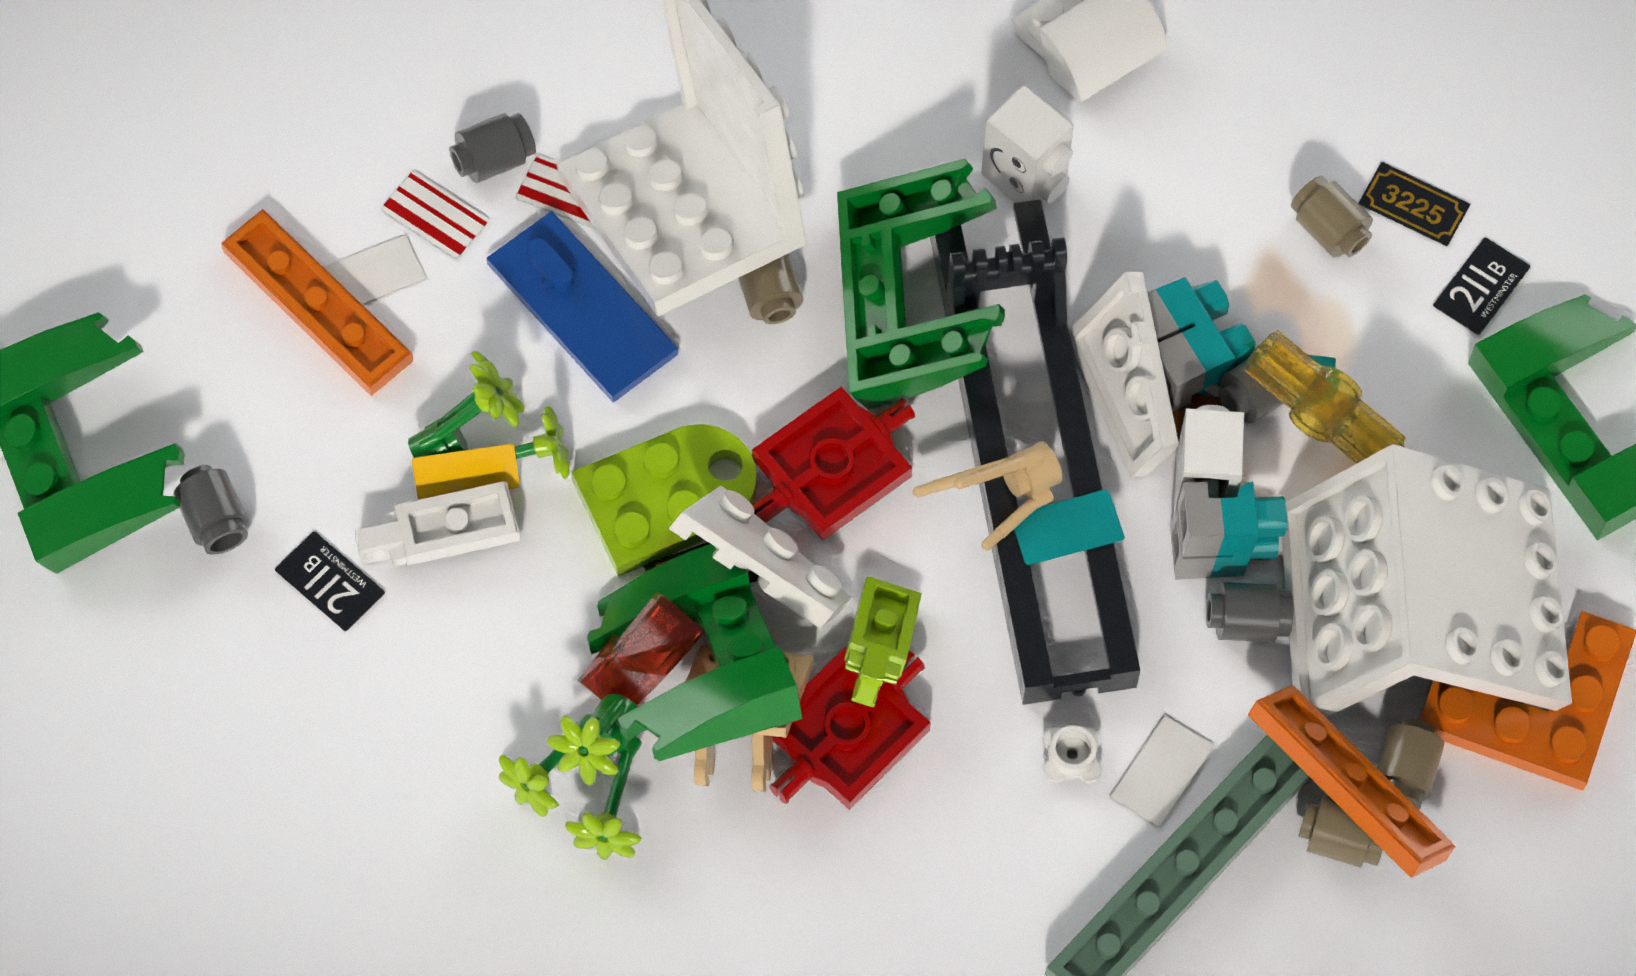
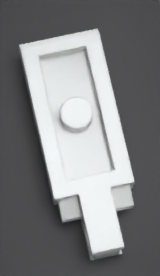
M504 481L394 505L395 511L381 516L383 524L355 530L356 544L362 564L391 559L393 566L405 565L406 563L409 566L520 541V532L508 484Z

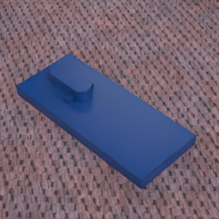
M550 211L486 258L487 265L613 403L679 354L678 347L553 211Z

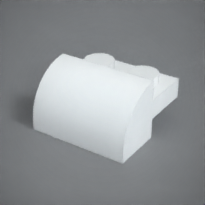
M1041 0L1011 18L1015 35L1046 60L1049 76L1079 102H1083L1168 49L1162 23L1149 0Z

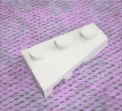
M1127 271L1069 329V335L1074 356L1131 477L1148 476L1179 447L1144 274L1143 271Z
M719 486L682 511L669 528L685 540L694 532L715 546L716 550L712 558L730 570L735 565L739 568L750 569L759 575L757 580L765 593L820 629L835 618L852 598L841 589L842 584L835 574L822 566L813 565L798 552L796 542L787 533L777 528H770L754 514L752 504L744 496L732 490L727 491L723 486Z

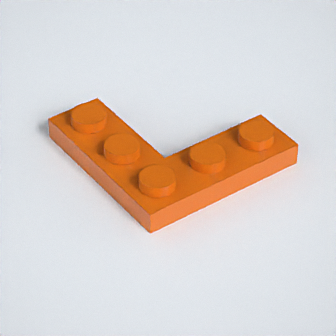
M1581 611L1567 650L1572 704L1557 711L1550 709L1545 711L1522 702L1433 680L1419 720L1436 728V735L1444 742L1583 791L1592 771L1636 636V629Z

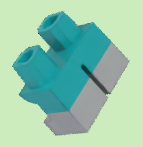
M1186 277L1147 292L1172 412L1190 404L1192 395L1214 384L1221 386L1220 380L1224 373L1253 357L1256 344L1246 325L1238 323L1219 332L1213 320L1228 314L1230 306L1227 295L1218 280L1191 287Z
M1252 481L1242 485L1235 498H1209L1207 482H1184L1170 525L1175 580L1244 576L1250 560H1276L1279 552V537L1285 536L1288 529L1285 497H1255Z

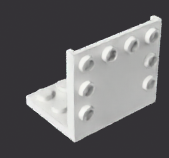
M661 0L683 104L556 163L561 181L657 317L807 245L798 199L804 196V189L791 162L792 159L797 157V152L793 140L784 126V120L789 118L787 104L775 86L768 89L764 84L761 71L753 56L749 52L741 54L737 49L735 38L726 21L722 18L719 20L713 18L707 0Z
M1391 444L1285 502L1288 520L1287 532L1282 537L1286 591L1292 592L1294 603L1293 626L1289 636L1292 684L1325 717L1413 675L1554 711L1572 704L1551 492L1549 488Z

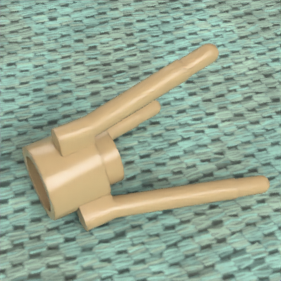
M1041 441L1004 459L916 486L912 493L918 498L954 487L963 489L1003 476L1013 495L1020 497L1025 494L1029 499L982 541L981 547L987 551L994 547L1002 538L1004 539L1036 509L1052 502L1054 497L1050 488L1061 483L1063 475L1060 463L1053 450L1047 443Z

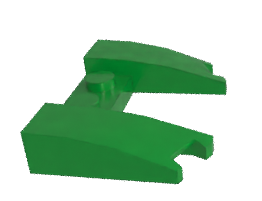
M965 158L837 192L849 393L867 410L897 402L900 398L908 399L942 387L985 367L988 359L982 353L993 326H1002L1004 321L1005 309L1000 304L906 327L901 247L943 233L997 209L996 200L986 188L977 194L968 182L967 177L973 171V167Z
M1584 294L1544 309L1475 343L1468 365L1598 541L1636 519V444L1611 455L1554 377L1635 332L1636 324L1624 315H1622L1619 321H1616L1589 306L1591 297Z
M99 312L42 331L0 350V447L24 510L17 514L35 562L56 574L180 508L181 502L175 496L163 495L166 467L184 465L185 454L182 447L176 443L109 468L83 481L79 479L50 403L144 352L141 344L129 335L118 343L101 330L109 322V319Z
M712 544L689 551L652 568L599 600L597 605L599 616H604L601 627L589 631L587 636L590 653L594 654L699 623L717 669L684 682L617 718L620 732L627 740H631L640 732L646 730L659 738L652 747L653 756L658 761L802 719L796 682L780 646H775L751 591L747 569L734 565L730 570L712 558L716 550Z

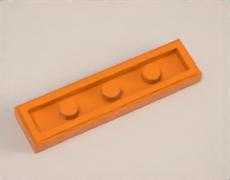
M264 209L221 242L223 252L370 396H373L413 362L412 352Z
M1291 685L1256 700L1248 716L1410 878L1447 861L1456 846L1295 686Z

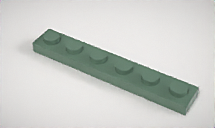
M1266 735L1046 967L1045 975L1126 976L1311 778Z

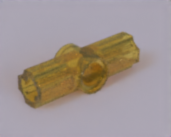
M1279 330L1270 333L1255 348L1246 361L1247 366L1244 371L1291 409L1289 411V418L1300 431L1315 440L1332 443L1354 463L1357 464L1391 444L1405 447L1404 441L1406 437L1360 399L1362 397V390L1351 377L1336 368L1320 366Z

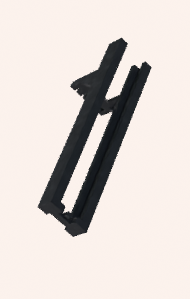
M1041 199L1013 203L1020 245H1010L1008 252H1006L1005 246L995 247L994 258H987L984 248L973 250L972 261H969L961 225L930 237L945 317L979 309L981 291L1029 285L1072 495L1075 498L1101 491L1102 486L1067 325L1066 242L1064 237L1054 238L1050 245ZM985 345L982 354L988 359L987 349ZM988 359L985 367L958 379L975 467L1008 457ZM1003 476L979 484L989 535L1018 509L1017 498L1009 490ZM1014 530L991 548L1022 705L1059 700L1064 692H1072L1074 696H1082L1085 694L1086 689L1097 688L1098 694L1137 688L1141 670L1114 543L1084 551L1108 669L1055 677L1052 676L1031 567L1024 561Z

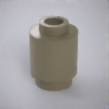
M1318 176L1308 182L1291 202V208L1297 213L1296 221L1333 258L1339 257L1344 253L1348 257L1354 256L1367 245L1372 237L1369 228L1372 225L1373 218L1336 181L1328 182L1323 176Z
M789 254L738 278L749 314L753 319L764 320L766 324L783 323L791 319L796 314V309L803 303L804 298Z
M1404 719L1401 724L1388 727L1377 768L1420 809L1422 801L1428 799L1431 795L1445 743L1436 735V728L1431 724L1417 719Z
M1323 794L1320 805L1308 802L1298 837L1309 840L1307 852L1360 868L1363 862L1378 866L1383 850L1329 796Z

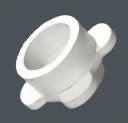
M1076 725L1063 728L1058 726L1049 728L1043 736V744L1048 748V761L1043 768L1045 777L1054 783H1059L1065 778H1080L1085 783L1095 782L1102 772V766L1096 760L1097 747L1101 743L1099 732L1092 727L1083 728ZM1074 750L1077 752L1078 757L1070 759L1067 756V752Z

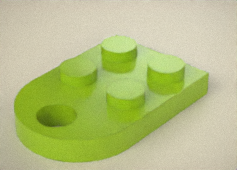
M706 424L687 425L674 429L571 472L573 484L617 576L704 541L703 538L694 532L685 540L669 528L682 511L719 486H723L727 491L732 490L741 494L751 504H753L756 495V467L746 445L729 431ZM729 459L735 461L742 470L736 478L722 481L713 477L709 469L715 462Z

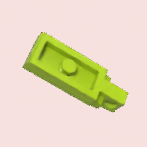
M866 576L844 658L847 661L845 669L858 673L851 701L874 708L878 691L883 681L896 685L907 660L922 593Z

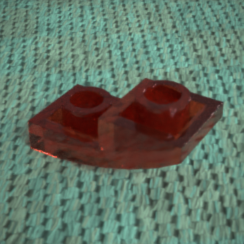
M656 592L620 638L615 635L612 636L577 681L600 700L605 695L618 694L638 705L676 667L706 631L664 595Z

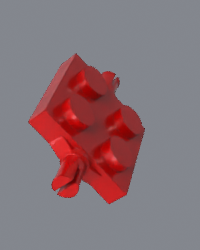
M842 386L833 391L752 449V457L755 464L768 477L773 487L771 492L752 505L754 514L764 523H767L788 508L801 516L822 541L912 477L913 467L894 447L890 435L915 418L912 407L907 405L905 399L900 398L896 403L875 416L873 413L858 406Z
M845 646L807 683L800 701L802 719L792 722L787 737L773 736V742L787 753L792 765L774 783L769 785L771 792L776 797L780 795L779 800L787 804L808 781H811L816 785L824 787L850 810L930 731L931 722L909 703L903 691V688L925 669V665L919 657L915 659V654L911 651L908 652L901 677H898L896 685L883 681L873 708L851 701L858 673L845 669L847 662L844 660L847 650Z

